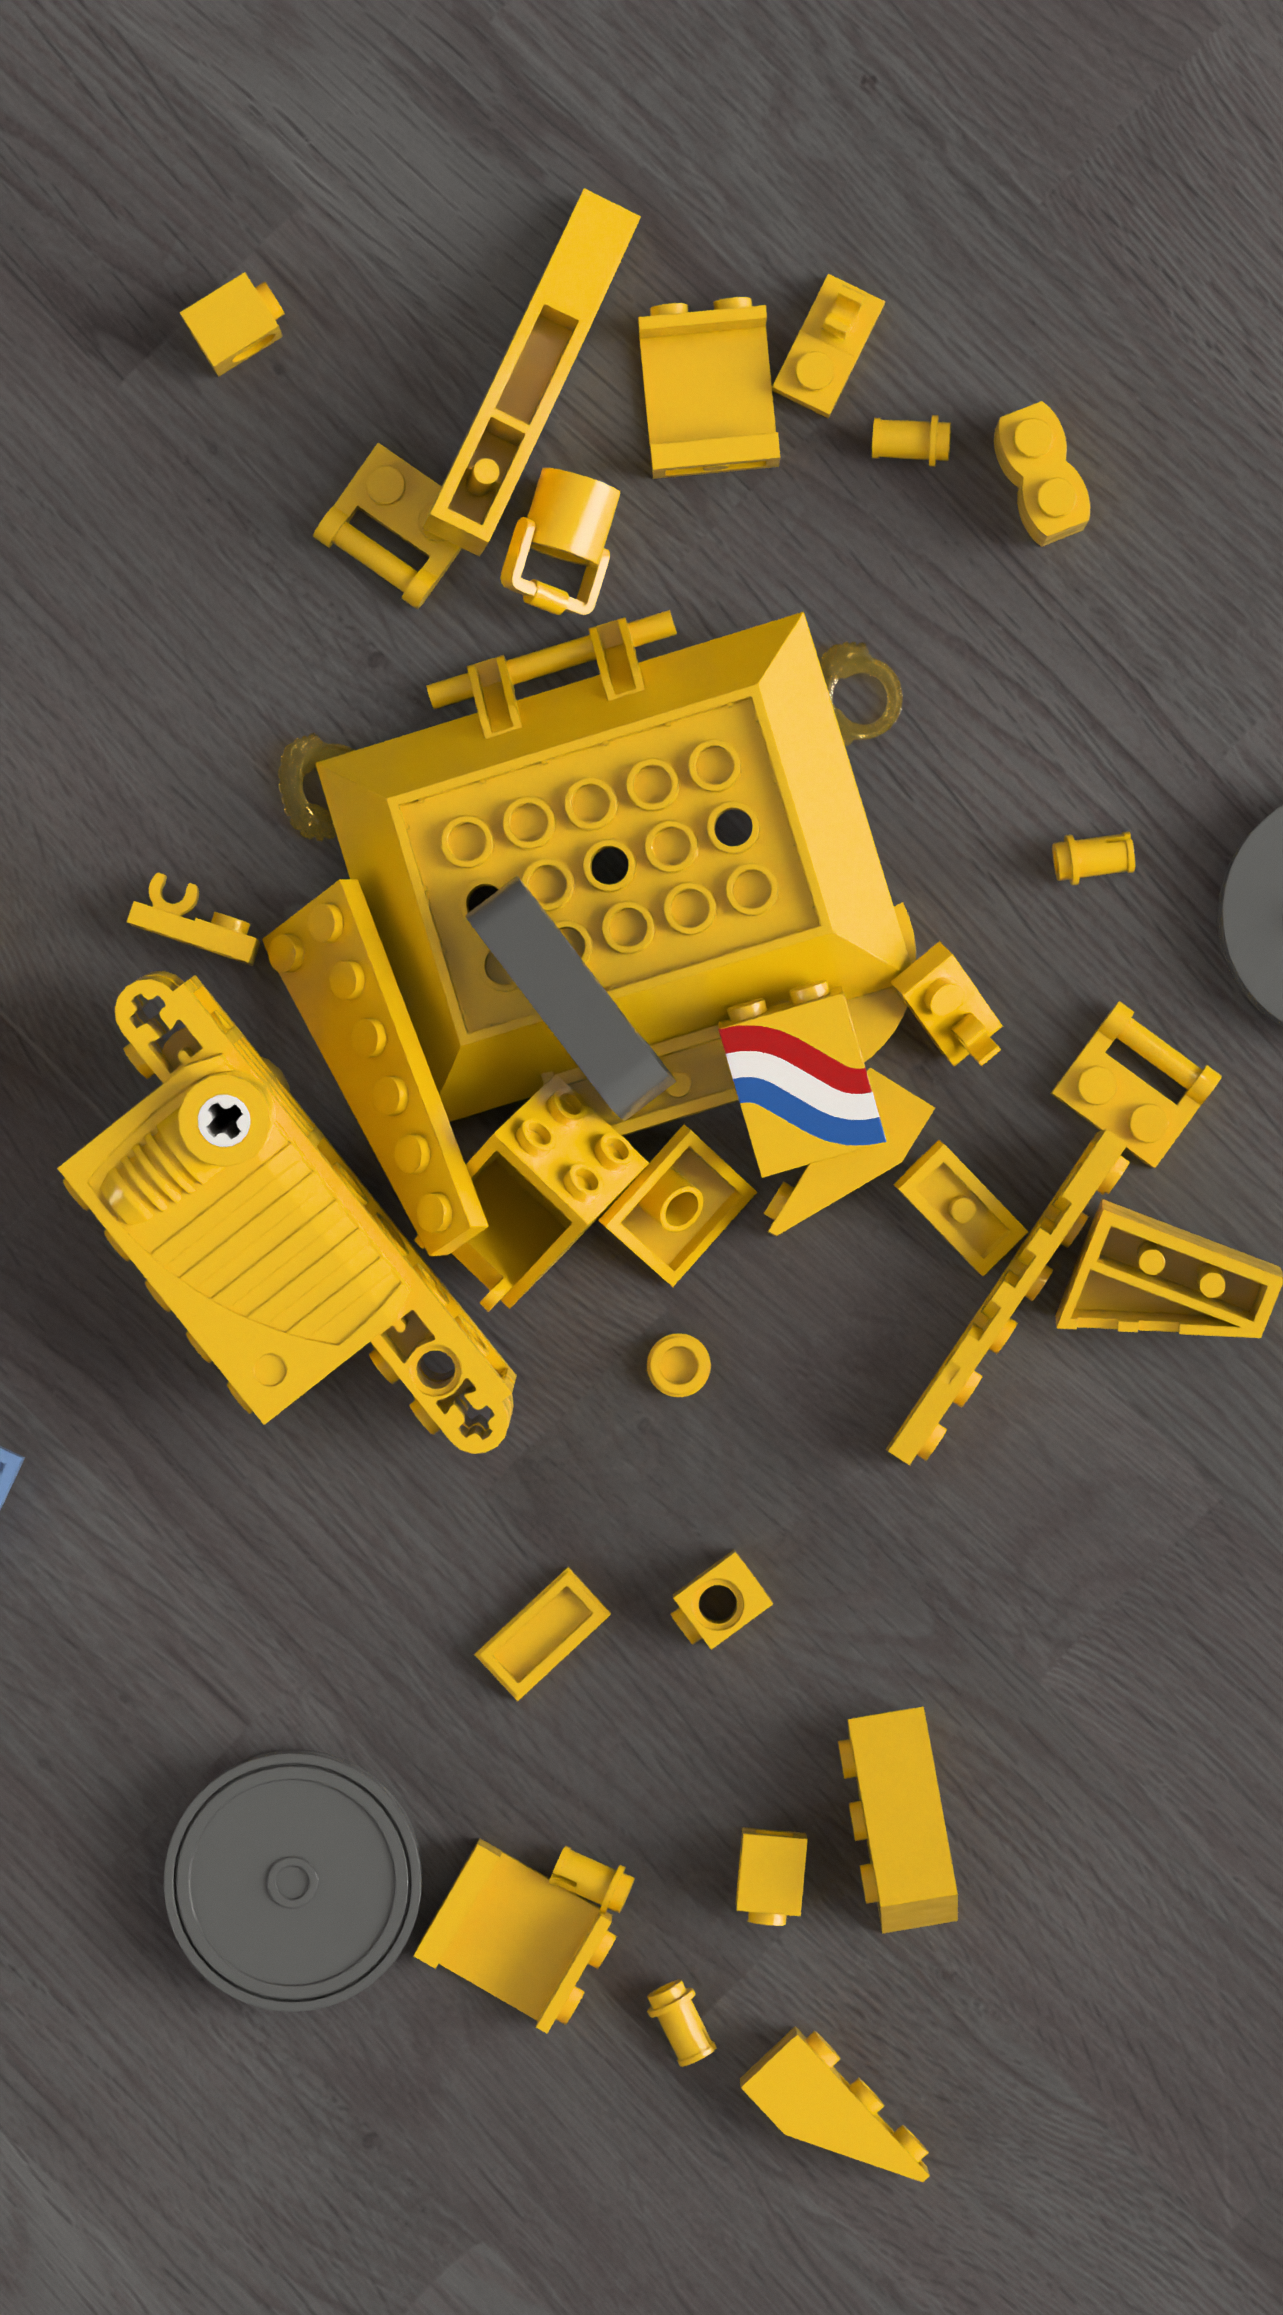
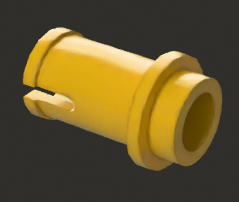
M932 415L931 422L881 420V418H874L872 458L890 457L929 460V466L936 467V460L949 461L951 423L939 422V416Z
M1129 831L1122 832V834L1074 840L1073 835L1069 834L1064 836V842L1053 843L1052 846L1057 880H1069L1071 885H1078L1079 879L1084 877L1120 872L1132 873L1135 871L1134 846Z
M565 1846L552 1872L554 1874H552L549 1884L557 1885L600 1904V1912L606 1914L608 1909L617 1913L621 1912L635 1878L625 1874L626 1867L619 1865L617 1870Z
M678 1979L659 1987L647 1996L651 2004L647 2012L651 2018H658L678 2058L679 2066L684 2067L707 2057L717 2047L711 2040L691 2000L695 1996L693 1988H685L682 1980Z

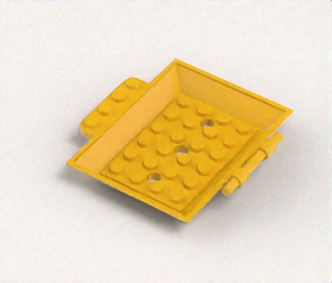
M667 610L629 623L623 617L589 628L590 635L506 660L505 656L501 655L467 666L468 673L426 685L434 710L474 697L478 713L315 763L349 877L359 881L449 1122L530 1098L555 1074L572 1090L576 1091L621 1136L739 1101L718 1030V1021L729 1019L727 1011L729 1007L759 998L765 999L767 1007L791 1001L789 992L791 989L821 980H827L829 989L842 986L847 1001L893 987L890 982L911 965L804 612L639 663L635 647L677 634L671 612ZM597 659L600 675L516 700L515 684ZM729 810L743 811L752 820L753 829L751 836L745 843L739 846H727L721 843L715 833V825L718 818ZM616 848L624 852L628 859L627 874L618 883L610 885L600 883L592 873L593 859L603 849ZM518 876L634 1029L657 1054L676 1082L626 1121L618 1117L467 920L465 915L470 912L468 906L469 899L476 889L483 886H493L500 889Z

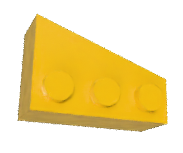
M1101 1199L1055 1315L1056 1328L1117 1329L1119 1332H1138V1330L1179 1332V1334L1261 1338L1283 1285V1272L1281 1267Z
M924 1706L848 1719L849 1739L839 1740L838 1748L844 1779L856 1777L860 1801L849 1803L850 1817L855 1841L867 1840L870 1864L860 1865V1873L866 1904L877 1902L882 1934L958 1921V1892Z

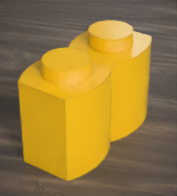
M1040 401L1000 417L994 433L995 453L1004 474L1018 487V510L1022 523L1029 535L1042 547L1083 531L1090 518L1089 495L1079 473L1071 464L1065 461L1067 454L1066 438L1062 425L1055 413L1047 404Z

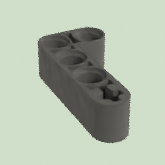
M518 876L465 915L487 947L618 1117L626 1121L676 1082L657 1054L634 1029Z

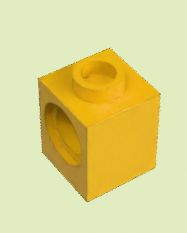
M245 272L180 312L185 325L218 377L283 337L279 325L275 321L285 314L282 307L265 281L254 287Z
M732 1550L673 1594V1599L679 1605V1608L670 1615L692 1645L703 1638L712 1650L773 1605V1602L737 1552ZM714 1585L729 1588L736 1597L734 1612L728 1618L720 1621L708 1619L699 1609L701 1594L707 1588Z
M742 1827L735 1904L736 1911L748 1912V1922L783 1926L786 1925L787 1915L801 1916L808 1840L806 1833Z

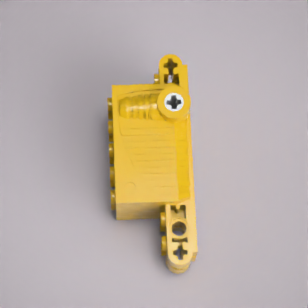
M155 971L140 977L126 986L118 996L115 1005L116 1022L123 1035L130 1042L123 1050L131 1063L146 1079L156 1074L162 1084L57 1168L64 1176L63 1183L75 1201L84 1210L88 1211L90 1209L106 1228L104 1234L112 1247L127 1262L131 1260L147 1279L145 1285L154 1299L165 1311H172L188 1330L186 1336L195 1350L208 1363L214 1362L229 1381L227 1387L237 1402L249 1414L254 1412L264 1425L371 1342L374 1348L369 1353L372 1362L391 1384L401 1379L415 1399L410 1404V1408L432 1435L442 1430L450 1442L457 1448L471 1454L486 1453L496 1448L505 1438L514 1407L512 1392L517 1375L291 1095L289 1084L282 1071L269 1059L259 1055L196 975L184 982L175 974L166 971ZM159 996L163 999L166 1006L161 1009L158 1015L150 1019L145 1015L143 1008L148 1004L149 1000ZM182 1021L186 1027L173 1033L165 1042L162 1036ZM234 1104L241 1110L237 1114L231 1109V1106ZM429 1351L444 1352L451 1357L455 1368L447 1373L434 1372L426 1366L423 1355ZM471 1404L476 1410H480L487 1405L491 1409L489 1420L487 1421L481 1414L471 1419L467 1416L469 1405Z

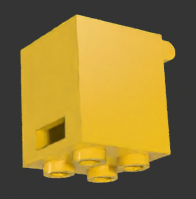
M557 1074L516 1111L466 1164L489 1227L454 1250L452 1254L490 1290L479 1303L488 1312L500 1300L510 1309L572 1247L649 1164L623 1136L619 1135ZM417 1235L414 1241L424 1249L425 1247Z

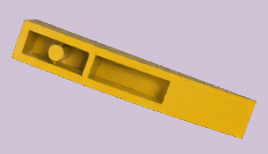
M585 188L583 189L422 529L480 557L492 537L641 216Z

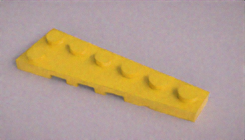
M339 879L262 940L272 967L281 976L429 1256L449 1255L488 1228L489 1225L358 879Z
M1108 1129L1096 1132L885 1450L909 1466L916 1455L925 1461L930 1457L947 1431L945 1427L939 1424V1421L952 1402L962 1408L982 1378V1375L974 1370L988 1349L997 1355L1018 1324V1322L1010 1317L1024 1296L1033 1301L1053 1272V1269L1046 1264L1060 1244L1068 1248L1077 1237L1089 1217L1082 1211L1094 1193L1098 1191L1102 1195L1105 1192L1109 1194L1123 1175L1130 1162L1120 1155L1128 1145V1142Z

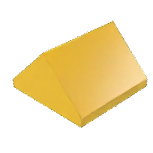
M684 1124L598 1221L668 1284L674 1287L754 1197L757 1191Z

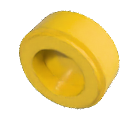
M682 1333L670 1334L658 1340L650 1350L647 1359V1371L651 1382L660 1392L672 1397H686L699 1391L706 1383L711 1369L710 1357L705 1346L693 1336Z

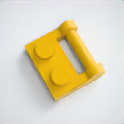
M377 443L337 502L323 517L313 534L315 539L328 548L335 544L404 592L401 599L416 609H419L462 549L422 529L442 486L380 443ZM360 509L429 557L424 566L419 571L415 570L349 524L357 510Z
M1118 1001L1050 1094L1099 1130L1108 1129L1128 1142L1125 1149L1154 1169L1199 1107L1214 1090L1222 1075L1208 1065L1201 1069L1132 1018L1134 1011L1121 1001ZM1116 1038L1187 1089L1177 1104L1105 1053Z

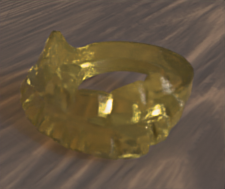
M847 641L830 647L828 652L823 654L821 657L822 661H819L845 747L849 746L853 740H867L880 736L893 726L901 712L903 693L897 675L886 663L873 658L869 654L864 642L856 645V642L849 644ZM857 673H867L879 679L886 689L888 699L883 715L877 721L867 725L856 724L846 718L842 711L833 704V692L839 679H846Z
M315 733L309 734L308 737L304 735L301 737V740L296 738L293 743L285 747L280 758L281 766L278 769V778L280 779L278 788L283 794L281 800L282 804H285L284 812L287 816H291L290 823L295 830H300V835L312 840L316 837L317 841H323L324 837L334 839L337 835L329 810L307 801L303 791V777L316 767V762L355 750L343 744H327Z

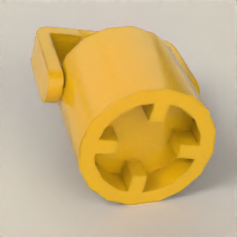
M542 468L528 517L520 518L513 532L501 571L500 579L503 586L523 595L525 603L555 615H561L564 611L573 614H590L596 605L610 558V552L604 546L619 501L620 491L603 482L576 473L554 468ZM529 548L560 560L586 566L576 599L569 597L566 591L535 579L528 581L521 578Z

